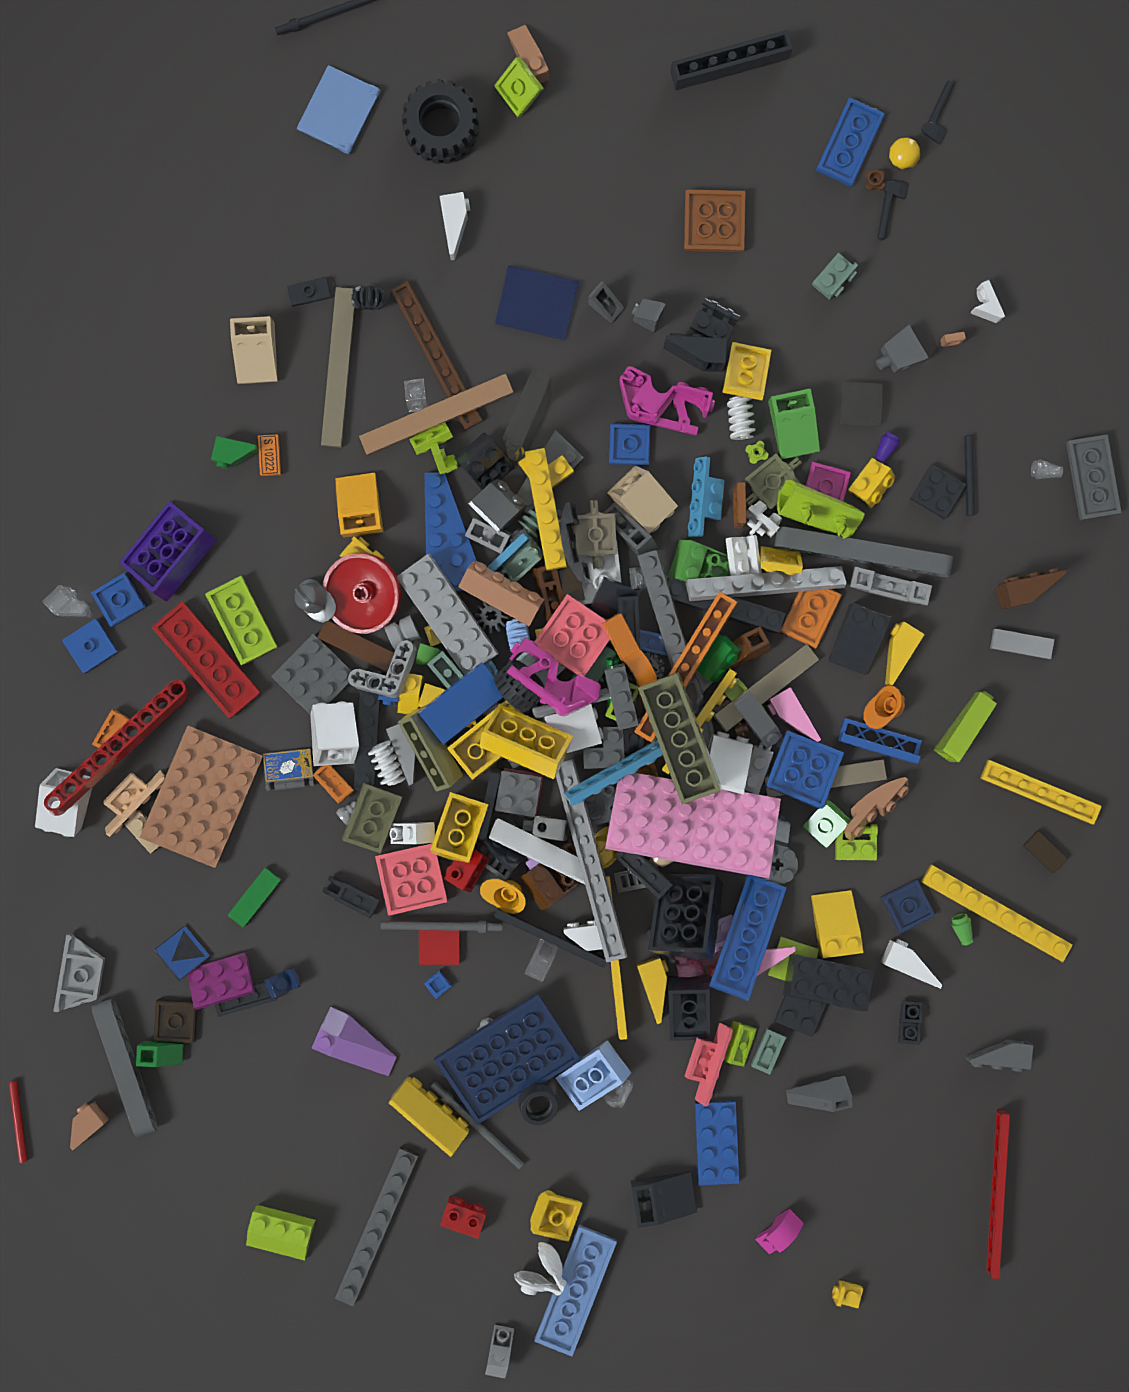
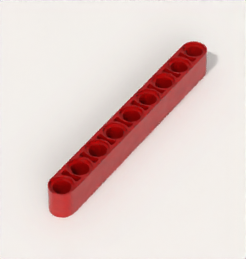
M173 680L46 796L44 799L45 808L54 816H60L71 808L187 700L189 693L185 684L181 680ZM176 689H183L180 694H173ZM161 703H168L165 708H158ZM145 717H153L150 722H143ZM138 730L135 736H128L130 731ZM122 744V748L120 750H113L115 745ZM101 758H107L105 764L98 765V761ZM86 772H91L90 778L82 779ZM70 787H76L73 793L67 794V790ZM60 801V805L57 808H51L53 802Z

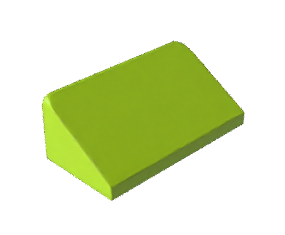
M733 1021L731 1025L733 1029L732 1038L728 1044L724 1061L744 1067L757 1028Z

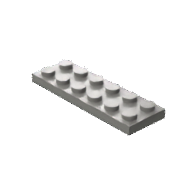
M427 554L397 576L407 594L464 675L479 663H486L499 654L431 554Z

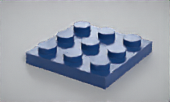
M787 730L765 787L823 809L844 752Z

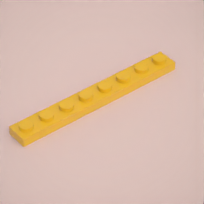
M931 864L921 880L925 885L1061 962H1064L1072 947L1071 943Z

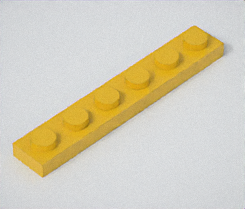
M545 448L526 451L525 457L546 570L567 567Z
M731 669L696 718L701 733L704 730L701 728L704 721L709 722L715 714L712 711L716 704L720 706L726 695L723 693L727 687L732 689L738 680L735 678L737 673ZM665 764L662 770L669 774L667 764Z
M987 760L980 777L982 780L1092 825L1095 824L1101 806L991 760Z

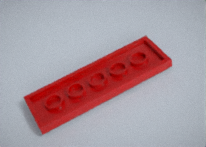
M185 602L179 603L152 626L153 630L229 719L234 717L261 694L259 689Z

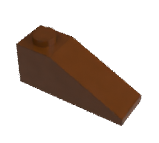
M544 563L533 566L531 573L536 592L544 599L541 606L548 623L564 598L557 569L547 571Z

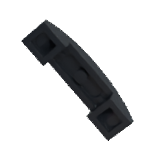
M568 502L565 503L561 518V542L564 555L569 567L581 583L590 584L591 578L588 564L579 562L572 526L580 524L575 504Z

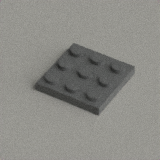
M312 634L271 677L311 715L312 705L318 703L330 704L349 684L348 677L352 670L315 634Z

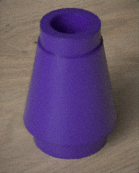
M886 432L884 436L882 435L874 458L885 463L900 445V438L889 432Z

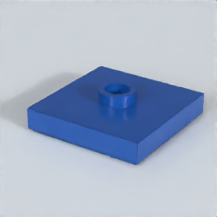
M96 618L62 640L83 674L88 673L118 653L115 645Z

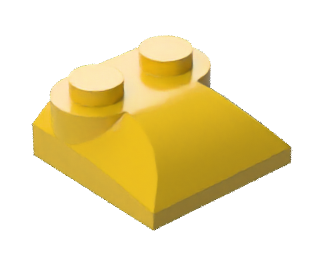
M549 1190L542 1192L538 1197L530 1220L532 1233L569 1241L582 1202L556 1195Z

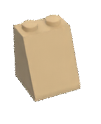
M634 466L607 492L609 497L648 534L656 531L660 527V523L665 518L672 516L674 509L678 507L649 471Z

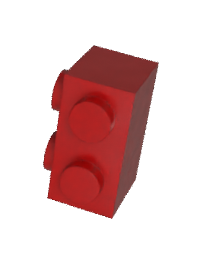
M474 848L470 862L454 860L447 868L444 879L461 890L471 893L490 857Z
M449 1197L440 1226L478 1239L487 1210L478 1203L469 1204L460 1197Z

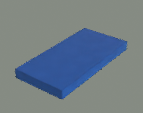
M849 97L816 171L852 187L885 113Z
M481 662L418 713L440 742L445 744L503 696L495 685L493 675L484 663Z

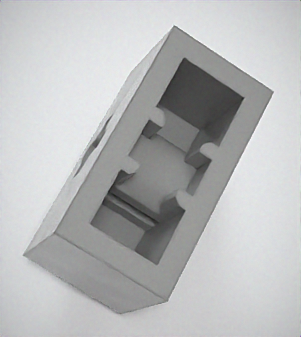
M475 516L465 536L501 554L512 533L505 529L497 532L486 520Z

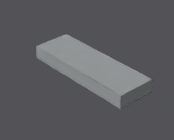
M993 629L990 649L1051 659L1054 639Z

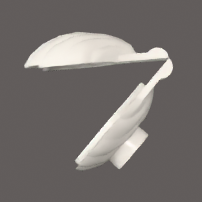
M539 1242V1257L544 1268L553 1276L557 1284L550 1283L542 1275L531 1271L515 1273V1280L521 1285V1291L526 1294L536 1295L537 1291H550L555 1295H560L565 1289L567 1282L562 1278L563 1270L559 1254L550 1244Z

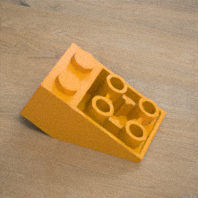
M375 473L335 478L341 535L345 538L384 532Z

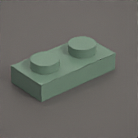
M766 1028L752 1060L751 1067L770 1075L786 1037Z

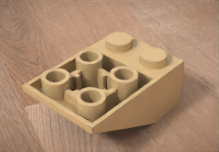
M267 316L230 319L231 342L237 383L278 382L275 323L272 318Z

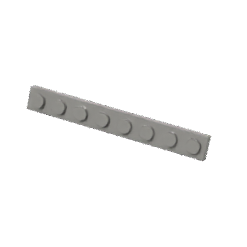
M842 566L802 570L801 574L796 573L795 575H788L781 571L688 579L686 582L689 601L715 599L719 591L733 598L835 589L846 586Z

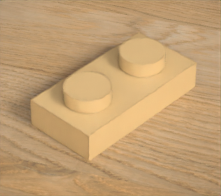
M139 810L124 825L151 854L160 846L139 838L148 819Z

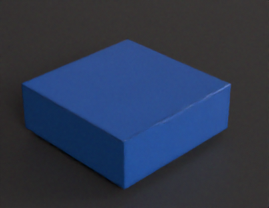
M440 970L424 982V985L435 999L452 987Z

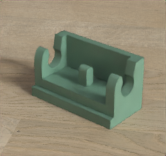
M530 539L503 565L502 574H508L510 581L517 582L541 560L544 555L543 551Z

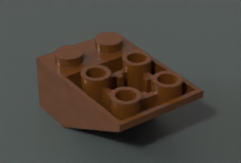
M1059 568L1041 572L1040 576L1039 572L1022 576L1021 580L1017 576L1001 581L1002 584L996 586L1000 609H1008L1033 602L1067 573L1066 570L1059 571Z
M571 840L559 847L578 857L575 845ZM541 863L519 877V880L541 910L552 906L581 883Z

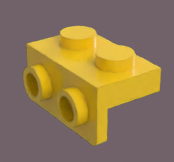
M872 458L848 490L852 495L865 501L868 507L873 508L875 504L880 502L886 489L892 486L895 475L891 468Z

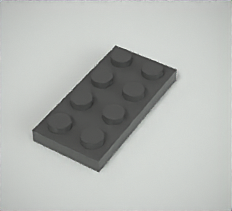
M1108 434L1067 441L1066 446L1079 520L1122 513Z

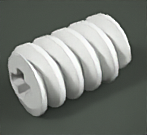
M742 396L730 398L729 400L731 401L727 403V406L732 408L728 410V414L732 416L729 418V423L733 425L729 427V430L734 432L730 435V438L734 440L753 438L754 436H751L750 433L754 432L755 429L749 428V425L753 424L754 421L748 420V417L754 415V413L748 412V409L752 408L753 405L747 404V401L752 400V398Z
M388 740L374 746L368 754L376 756L371 760L372 763H379L374 769H381L377 776L385 778L380 783L391 786L402 782L406 777L401 775L403 770L398 768L400 763L395 760L397 756L395 753H392L394 748L389 746L391 741Z

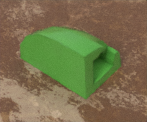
M420 643L416 664L427 665L442 651Z

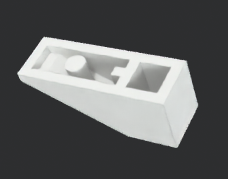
M463 192L440 196L451 261L456 258L468 219L467 211H470L469 199H464Z
M899 939L896 942L889 941L881 963L941 989L942 984L916 953L907 947L908 943Z

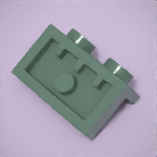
M838 253L813 281L812 286L829 300L833 295L837 297L843 291L844 287L842 285L845 281L850 282L857 274L855 270L858 264L855 262L852 265Z

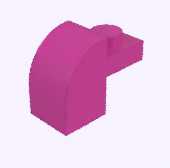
M788 1209L776 1216L772 1226L759 1233L755 1240L769 1254L776 1250L780 1253L795 1240L804 1223L791 1209Z

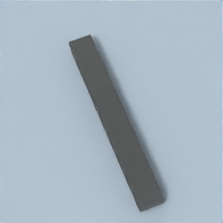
M780 527L777 530L774 545L775 548L800 551L801 553L940 577H950L953 556L853 538L843 539L841 536L789 527Z

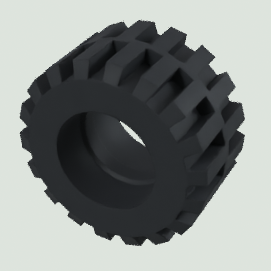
M513 659L494 676V682L501 695L513 707L524 713H529L540 703V697L521 684L519 680L506 673L511 665L518 670L522 667H528L524 663ZM536 673L529 677L541 687H545Z

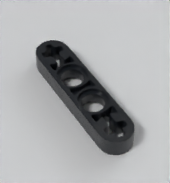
M492 766L484 803L489 806L476 841L479 844H482L487 839L502 768Z

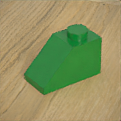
M216 436L211 460L216 463L217 467L228 469V466L236 467L257 454L259 448L254 444Z

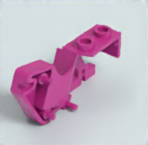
M631 366L626 368L619 379L627 416L634 421L696 436L698 427L690 425V419L687 416L684 404L685 401L699 407L703 418H706L708 412H712L714 407L713 393L704 387H697L696 389L689 387L687 383L678 382L676 386H672L666 393H658L652 386L651 377ZM671 402L677 409L678 422L660 418Z
M524 638L521 643L517 641L510 650L513 653L509 658L510 660H513L517 654L524 652L539 660L537 663L528 667H522L520 670L511 665L506 673L519 680L521 684L538 695L540 703L544 705L547 703L556 710L555 713L558 715L568 716L599 699L601 685L583 675H577L574 679L567 682L558 680L556 674L559 662L550 653L541 650L532 640ZM549 668L544 688L529 678L532 674Z

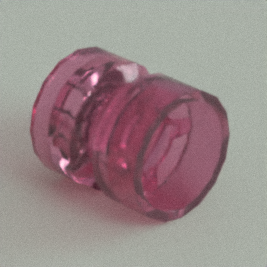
M675 956V959L679 961L677 964L678 977H692L704 973L702 961L687 960V958Z

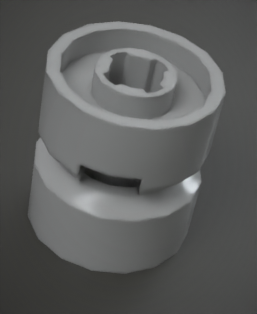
M410 615L400 619L399 624L394 622L384 627L394 650H396L401 641L408 640L413 643L421 639Z

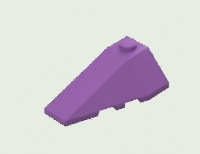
M330 1007L312 1046V1049L328 1056L389 1076L397 1058L380 1041H377L369 1034L364 1027L360 1026L351 1015L333 1007Z

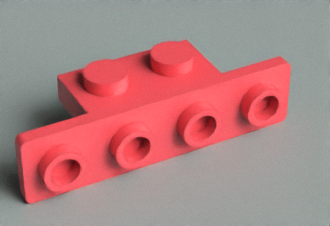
M719 1023L713 1042L700 1038L696 1039L685 1073L686 1078L700 1082L695 1100L703 1106H708L712 1098L713 1090L719 1077V1071L725 1059L728 1044L732 1038L733 1029L722 1023Z

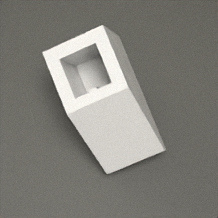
M434 822L392 823L390 827L391 844L433 843L435 837Z
M589 920L585 925H579V922L568 923L567 927H564V934L586 951L603 949L595 920Z

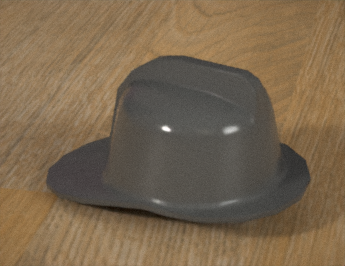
M308 579L294 589V598L297 606L304 610L312 619L318 622H325L334 616L336 612L335 600L319 582Z

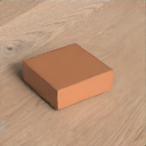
M965 332L944 335L940 339L941 347L961 344L966 339Z

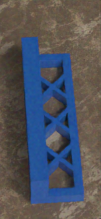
M847 718L843 720L838 737L839 742L919 764L921 756L918 753L922 740L881 728L873 729L864 723ZM847 724L855 725L859 733L854 736L845 734ZM872 730L878 739L873 742L868 741L863 733ZM892 736L897 745L888 747L882 739ZM908 741L916 743L913 754L905 752L902 744Z

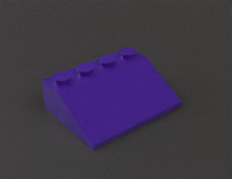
M169 501L119 563L152 593L167 602L217 539Z

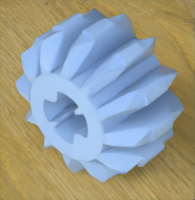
M517 619L507 621L506 630L510 650L517 641L521 643L524 638L530 640L529 629L526 624Z

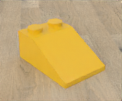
M852 891L811 895L819 955L822 958L863 953L861 932Z

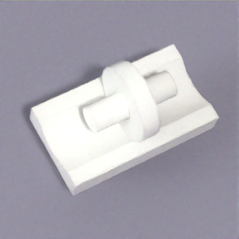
M762 501L751 505L746 511V518L749 519L747 525L752 528L749 532L750 535L757 532L761 536L766 533L772 537L780 528L779 524L782 518L776 513H773L769 518L766 517L763 512L767 509V506Z

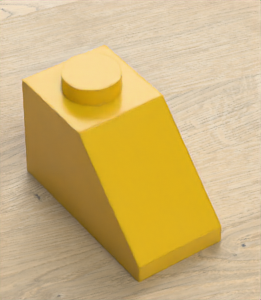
M409 673L403 692L398 698V713L409 714L411 711L419 709L418 703L422 693L424 676Z

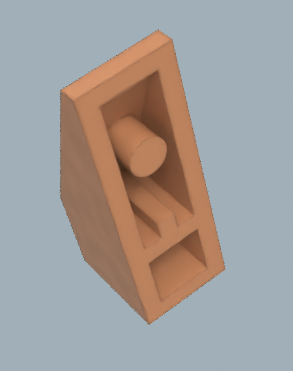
M526 25L507 32L517 57L522 58L540 84L548 81V67Z

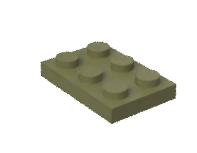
M363 783L342 840L381 853L402 796Z

